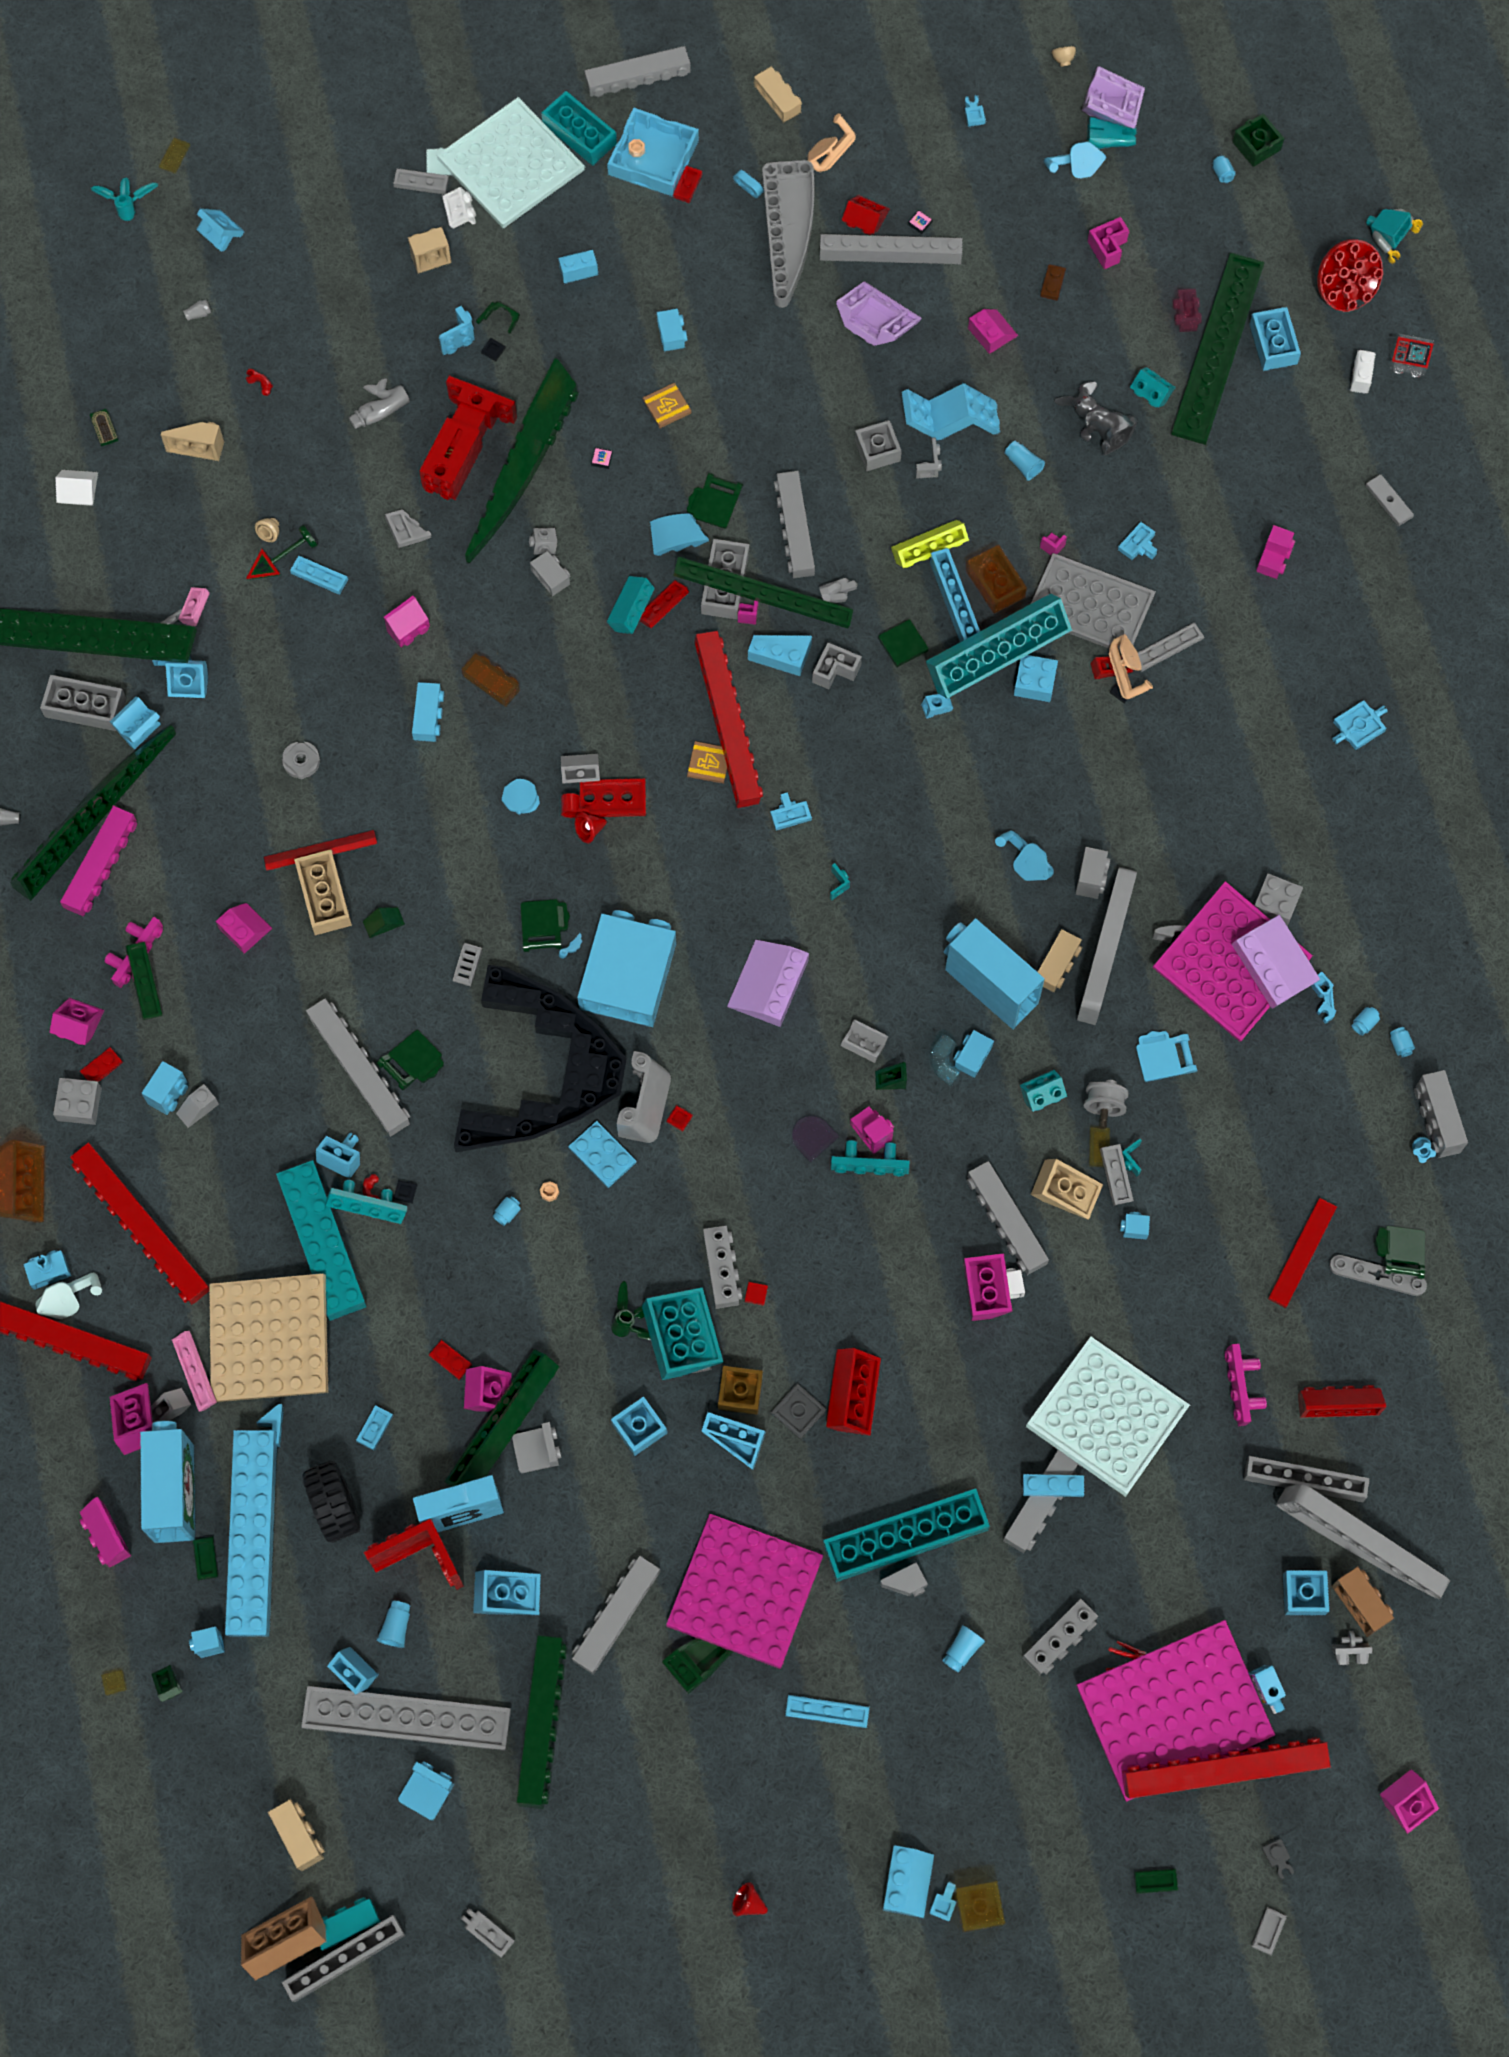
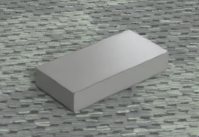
M1267 1907L1251 1947L1272 1956L1287 1916Z

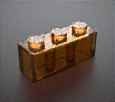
M475 653L462 668L463 677L505 707L520 691L519 683L514 677L505 675L500 667L491 665L490 661L484 656L480 657Z

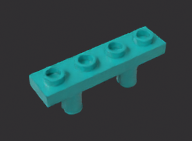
M849 1140L846 1141L845 1157L832 1156L831 1170H835L837 1173H846V1171H854L856 1174L874 1172L875 1175L893 1173L894 1176L899 1177L909 1174L910 1161L896 1160L895 1143H885L884 1159L857 1158V1141Z
M352 1180L344 1181L343 1190L331 1188L326 1199L325 1206L399 1224L402 1223L407 1212V1206L392 1202L393 1192L390 1189H383L381 1199L355 1194V1182Z

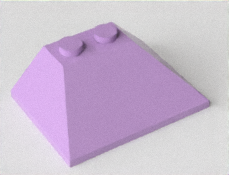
M1098 66L1087 90L1082 111L1089 116L1134 129L1145 88Z
M866 282L859 284L837 300L836 303L845 327L874 346L895 341L921 320V317Z

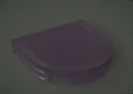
M814 1116L805 1117L798 1121L792 1133L795 1147L810 1163L839 1138L838 1134L824 1120Z

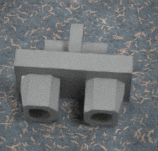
M1348 1631V1637H1341V1643L1348 1644H1332V1651L1335 1654L1338 1665L1349 1664V1654H1355L1357 1664H1368L1369 1653H1372V1647H1369L1368 1643H1359L1362 1642V1636L1355 1637L1354 1631Z

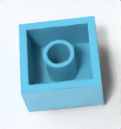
M1030 655L1021 658L1014 696L1050 702L1058 660Z
M162 1061L144 1088L142 1095L148 1105L168 1115L170 1111L173 1112L175 1110L179 1096H183L186 1093L188 1082L180 1070Z
M644 1396L611 1419L612 1426L634 1456L667 1434V1428Z
M1286 1571L1283 1574L1285 1615H1326L1329 1612L1327 1571Z

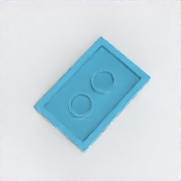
M597 1121L568 1146L607 1188L612 1186L637 1163Z

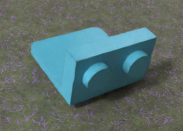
M462 306L455 309L458 326L439 336L443 355L447 353L453 354L457 348L463 345L468 346L475 340L471 315L468 311L465 312Z
M424 1761L422 1764L416 1762L412 1768L414 1772L399 1796V1802L427 1819L434 1820L454 1784L450 1781L451 1777L443 1772H440V1774L432 1771L434 1767Z

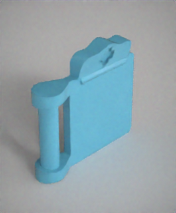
M1152 1031L1147 1035L1139 1037V1045L1136 1046L1145 1082L1197 1072V1067L1193 1064L1188 1044L1190 1040L1188 1034L1169 1038L1166 1031ZM1177 1043H1181L1186 1067L1183 1068L1180 1066L1175 1046Z

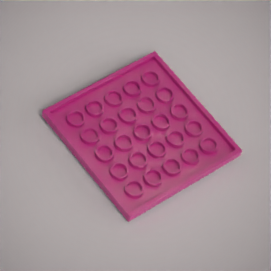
M1225 881L1152 968L1235 1039L1241 1042L1269 1009L1270 1005L1231 944L1250 931L1270 921V919ZM1298 944L1307 959L1310 960L1313 955Z
M710 1514L666 1627L781 1669L823 1555Z

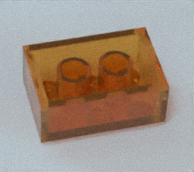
M999 544L967 561L966 572L994 614L1025 598L1027 587Z

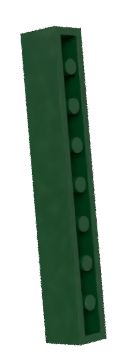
M533 1350L444 1481L447 1485L454 1487L488 1475L490 1469L499 1459L500 1454L511 1441V1438L560 1367L546 1354Z

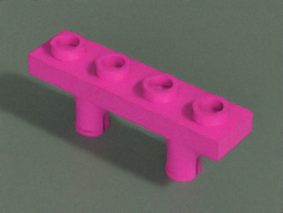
M153 917L145 929L130 922L126 927V932L138 938L136 943L145 942L147 953H149L152 948V942L155 938L161 936L163 925L160 920ZM108 953L105 963L117 969L111 980L116 986L122 988L131 979L128 957L126 956L123 960L112 953Z
M1232 1344L1225 1351V1360L1229 1364L1228 1380L1232 1384L1231 1399L1235 1404L1234 1419L1237 1421L1238 1426H1246L1252 1422L1250 1410L1265 1409L1267 1406L1265 1397L1248 1398L1244 1371L1260 1370L1261 1365L1259 1358L1242 1359L1240 1344Z

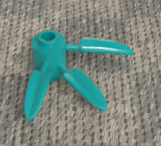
M128 178L121 180L120 195L117 197L113 196V191L101 186H93L91 190L107 199H113L118 216L124 221H129L133 219L135 214L133 201L137 198H142L158 187V184L150 183L134 192L133 198L129 196L130 184Z

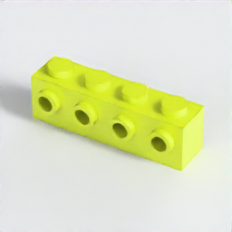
M955 520L892 546L891 549L897 565L907 568L916 562L929 559L932 552L958 547L964 542L969 541L964 523Z

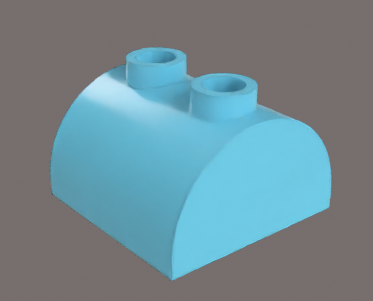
M188 660V663L166 661L168 697L205 698L208 682L206 661Z

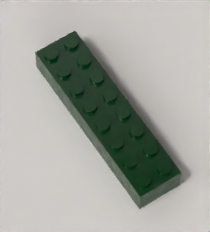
M537 1637L517 1795L519 1807L544 1809V1804L548 1805L549 1792L546 1790L547 1783L551 1784L552 1778L549 1762L553 1763L555 1750L551 1746L552 1742H556L557 1729L554 1727V1722L559 1720L560 1714L557 1700H561L562 1688L559 1682L564 1680L565 1673L562 1659L567 1657V1647L562 1638Z

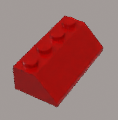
M855 1348L837 1349L826 1427L836 1431L871 1436L881 1358Z
M1373 1385L1363 1386V1389H1355L1354 1386H1345L1343 1389H1335V1387L1330 1386L1324 1387L1323 1390L1306 1387L1298 1394L1300 1418L1380 1415L1384 1411L1386 1402L1381 1388H1375Z

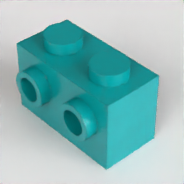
M1146 367L1139 371L1130 388L1134 390L1137 396L1146 398L1151 406L1159 408L1166 404L1175 386Z
M1055 1070L1020 1085L1024 1101L1032 1112L1041 1110L1045 1106L1057 1103L1067 1097L1062 1077Z

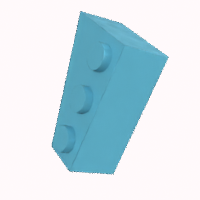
M754 635L748 649V660L800 676L812 645V636Z
M708 1412L702 1432L754 1470L766 1432Z

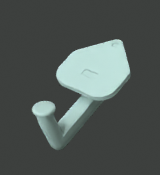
M89 1273L70 1283L59 1282L47 1287L43 1295L36 1301L37 1313L56 1319H64L75 1314L79 1309V1303L74 1292L92 1285L90 1291L93 1295H100L102 1293L98 1275L96 1273Z

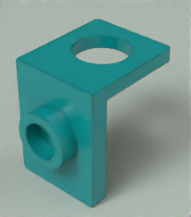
M835 863L831 866V872L842 885L830 892L831 901L850 888L847 873L843 869L840 870Z
M1141 1139L1122 1151L1126 1170H1131L1136 1177L1140 1175L1141 1168L1129 1153L1140 1146Z

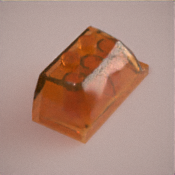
M11 1140L0 1146V1217L35 1223L44 1222L43 1145Z

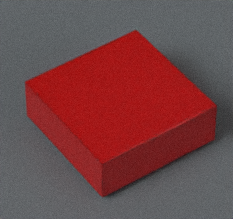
M676 1105L666 1122L683 1132L692 1119L693 1114Z
M748 1282L745 1302L764 1306L768 1285Z

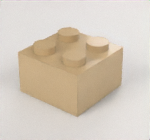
M442 227L433 228L408 238L411 257L418 273L451 263L449 244Z

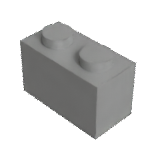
M546 551L530 562V568L548 592L554 596L570 585V574L566 568H561L559 560L555 555H551Z
M598 754L561 756L562 783L600 781Z

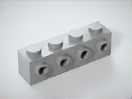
M727 1226L703 1229L715 1308L738 1306L739 1300L742 1299L741 1288L736 1286V1281L739 1280L738 1269L733 1268V1262H736L735 1251L730 1249V1243H733L732 1232L727 1231Z
M1080 1599L1023 1656V1659L1039 1676L1043 1672L1047 1675L1055 1667L1052 1663L1057 1658L1061 1661L1069 1653L1067 1648L1071 1644L1076 1646L1083 1639L1081 1634L1085 1630L1090 1632L1097 1625L1095 1620L1098 1618V1615Z

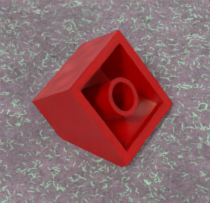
M858 195L848 201L842 221L846 222V225L849 227H858L862 229L863 233L872 235L878 232L890 208Z

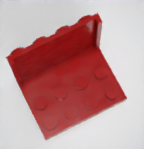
M431 1519L417 1526L412 1524L404 1529L405 1532L399 1535L397 1533L392 1534L386 1538L385 1542L381 1544L374 1543L368 1546L367 1551L364 1552L376 1573L434 1544L435 1546L431 1547L450 1587L455 1586L456 1590L464 1587Z

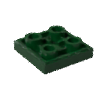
M910 619L878 636L880 643L896 667L909 662L929 650Z

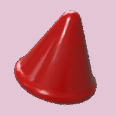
M584 812L578 813L574 821L576 833L584 843H591L607 823L603 818Z
M748 1882L741 1886L734 1897L732 1913L735 1916L766 1914L768 1909L755 1890L754 1885Z

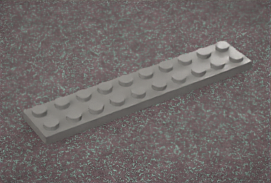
M307 1686L301 1728L506 1751L511 1708L366 1692L355 1694L353 1691Z

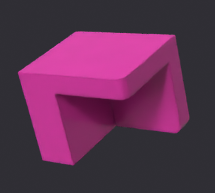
M1051 532L1047 538L1044 536L1041 539L1040 548L1051 556L1053 553L1058 554L1066 545L1067 536L1063 535L1059 538Z
M754 601V605L740 604L738 623L756 625L758 601Z

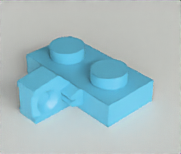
M1140 522L1118 546V551L1131 560L1138 554L1141 556L1145 554L1150 559H1153L1156 556L1157 549L1152 546L1150 540L1155 536V531Z
M788 792L781 794L782 805H779V809L770 811L776 831L812 820L807 802L804 801L797 804L795 801L791 802Z

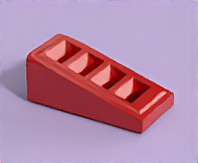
M1109 656L1095 657L1091 662L1095 679L1115 676ZM1107 663H1108V665H1109L1110 670H1107V667H1106V664H1107ZM1126 668L1127 673L1133 672L1132 669Z

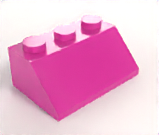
M1004 1254L964 1258L963 1265L972 1321L992 1319L1012 1312Z
M147 1383L110 1397L114 1441L124 1455L141 1449L140 1432L152 1431L153 1422Z
M98 1497L94 1498L80 1511L82 1518L79 1521L84 1530H89L91 1536L88 1538L93 1547L97 1546L100 1552L97 1554L102 1565L106 1564L110 1568L127 1559L131 1554L107 1507Z

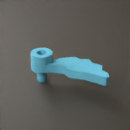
M580 933L570 942L567 948L560 950V958H566L568 953H574L577 949H580V944L583 942Z

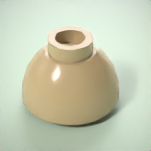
M1074 46L1052 50V55L1060 63V67L1071 65L1070 61H1072L1076 53Z
M264 518L255 524V531L262 540L274 542L279 536V523L274 518Z

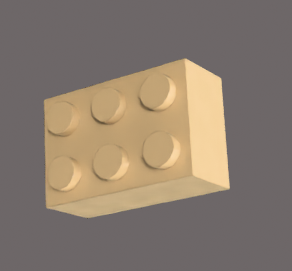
M288 1800L268 1812L299 1870L303 1871L324 1859L322 1853L325 1850L320 1841L314 1840L312 1835L315 1834V1831L310 1822L304 1821L303 1816L306 1814L298 1802L294 1803L292 1800Z

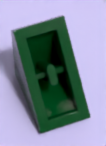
M377 908L363 921L369 938L405 925L398 908Z
M902 1062L875 1071L876 1090L906 1089V1063Z

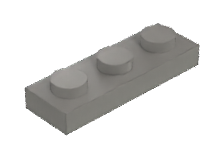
M397 169L393 184L395 188L446 194L449 176Z
M1120 1144L1100 1148L1113 1206L1132 1202L1133 1196Z

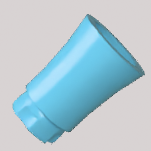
M1017 441L1010 443L1005 450L1009 460L1022 472L1027 480L1034 478L1044 468L1045 461L1034 455Z
M392 1601L377 1638L378 1642L398 1648L404 1647L410 1616L409 1604Z
M962 1625L942 1661L959 1673L962 1666L966 1665L985 1641L969 1628Z

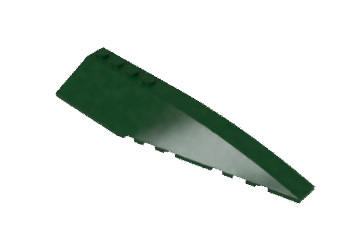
M556 358L552 362L522 421L524 425L522 433L518 432L516 435L515 449H510L507 458L508 465H503L492 491L494 493L493 500H488L485 518L481 517L477 528L478 533H474L465 553L467 563H470L478 555L512 512L534 477L549 446L554 445L555 435L557 431H561L564 417H568L570 414L571 403L576 402L579 392H577L576 383Z
M170 725L124 760L80 802L56 830L50 833L48 840L37 848L32 858L26 860L20 872L13 875L10 883L17 892L32 901L176 735L174 727Z

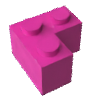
M1121 217L1089 231L1088 244L1103 269L1120 263L1122 251L1119 245L1127 242L1129 229Z
M1275 525L1273 526L1256 572L1275 579L1278 578L1279 574L1283 575L1286 567L1284 560L1285 558L1289 559L1295 544V540H1292L1294 532Z
M867 1107L850 1120L852 1128L873 1154L882 1149L885 1143L892 1141L894 1128L892 1123L888 1119L885 1120L882 1115L880 1116L876 1110Z

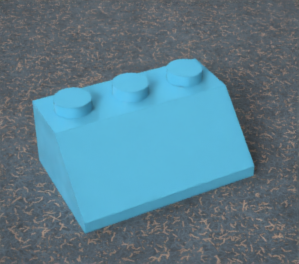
M893 1846L883 1911L924 1918L934 1859L933 1854L916 1849Z

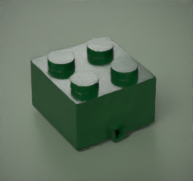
M1261 114L1253 120H1247L1245 125L1235 130L1232 143L1248 162L1255 167L1281 151L1284 137L1268 118Z

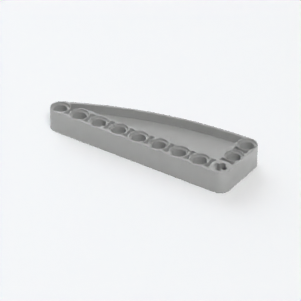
M807 160L771 162L765 164L762 170L773 298L775 305L781 308L789 304L805 264L811 238L814 212L813 164Z
M1122 867L1118 869L1077 1021L1096 1025L1137 871Z
M1298 1484L1285 1487L1276 1503L1277 1507L1314 1531L1434 1598L1441 1599L1450 1582L1447 1577L1306 1485Z

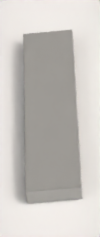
M1195 622L1138 652L1142 667L1140 671L1143 672L1203 640L1204 636Z

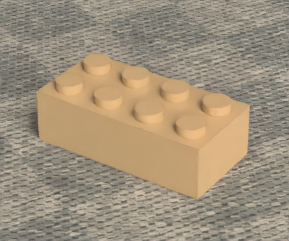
M327 850L294 859L314 934L319 935L352 926L332 851Z

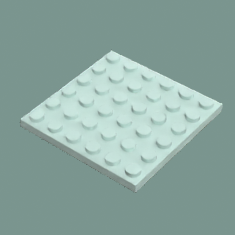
M519 97L437 155V159L503 229L585 170V166Z
M1090 1337L1027 1423L1026 1427L1126 1497L1190 1405L1093 1337Z

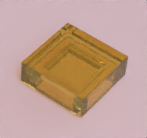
M122 1670L101 1675L106 1696L127 1690Z

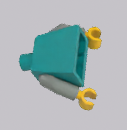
M1384 209L1378 217L1369 216L1367 219V226L1371 227L1373 239L1385 254L1388 253V261L1392 264L1395 263V259L1392 256L1399 259L1400 253L1391 249H1395L1410 228L1413 233H1419L1420 228L1423 226L1421 220H1413L1414 217L1403 209Z

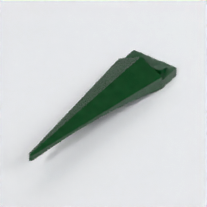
M696 1638L677 1648L662 1663L689 1694L703 1681L705 1682L733 1651Z

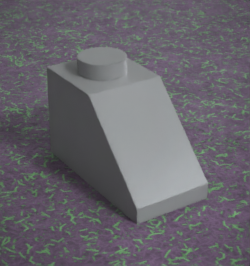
M203 1084L187 1097L176 1114L189 1128L219 1104L214 1095Z
M182 1388L163 1393L151 1406L153 1423L170 1421L181 1415L191 1405Z
M917 1563L880 1580L881 1587L907 1596L913 1594L914 1597L924 1593V1588L928 1585Z

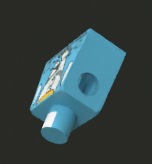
M1263 1665L1249 1672L1248 1674L1261 1703L1269 1704L1274 1714L1283 1711L1285 1708L1280 1699L1286 1695L1274 1667Z

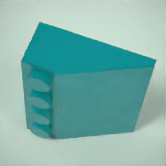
M703 1287L646 1298L642 1309L662 1380L681 1377L723 1363Z

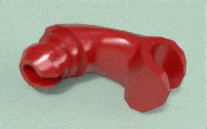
M248 369L246 373L250 377H246V381L250 384L256 381L260 382L262 394L268 396L271 388H273L271 382L264 374Z
M375 1174L364 1178L362 1192L364 1196L380 1199L378 1196L371 1194L374 1184L379 1180Z

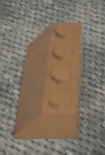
M310 1897L241 1935V1966L255 1980L326 1942V1926L314 1899Z

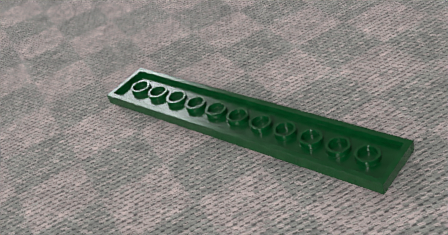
M1230 253L1171 435L1206 445L1265 262Z
M0 609V645L188 663L197 632L194 626Z

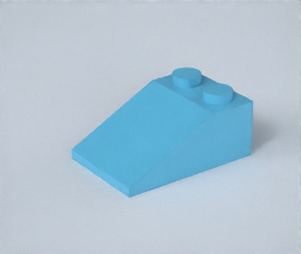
M491 1570L475 1572L473 1613L539 1615L541 1574Z

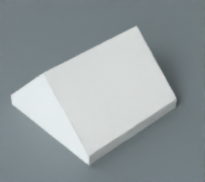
M61 470L56 476L57 503L93 506L98 472Z

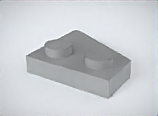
M404 510L385 514V520L398 548L431 538V533L422 529L415 519L410 518Z

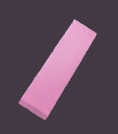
M184 1331L172 1339L198 1411H204L217 1402L190 1331Z

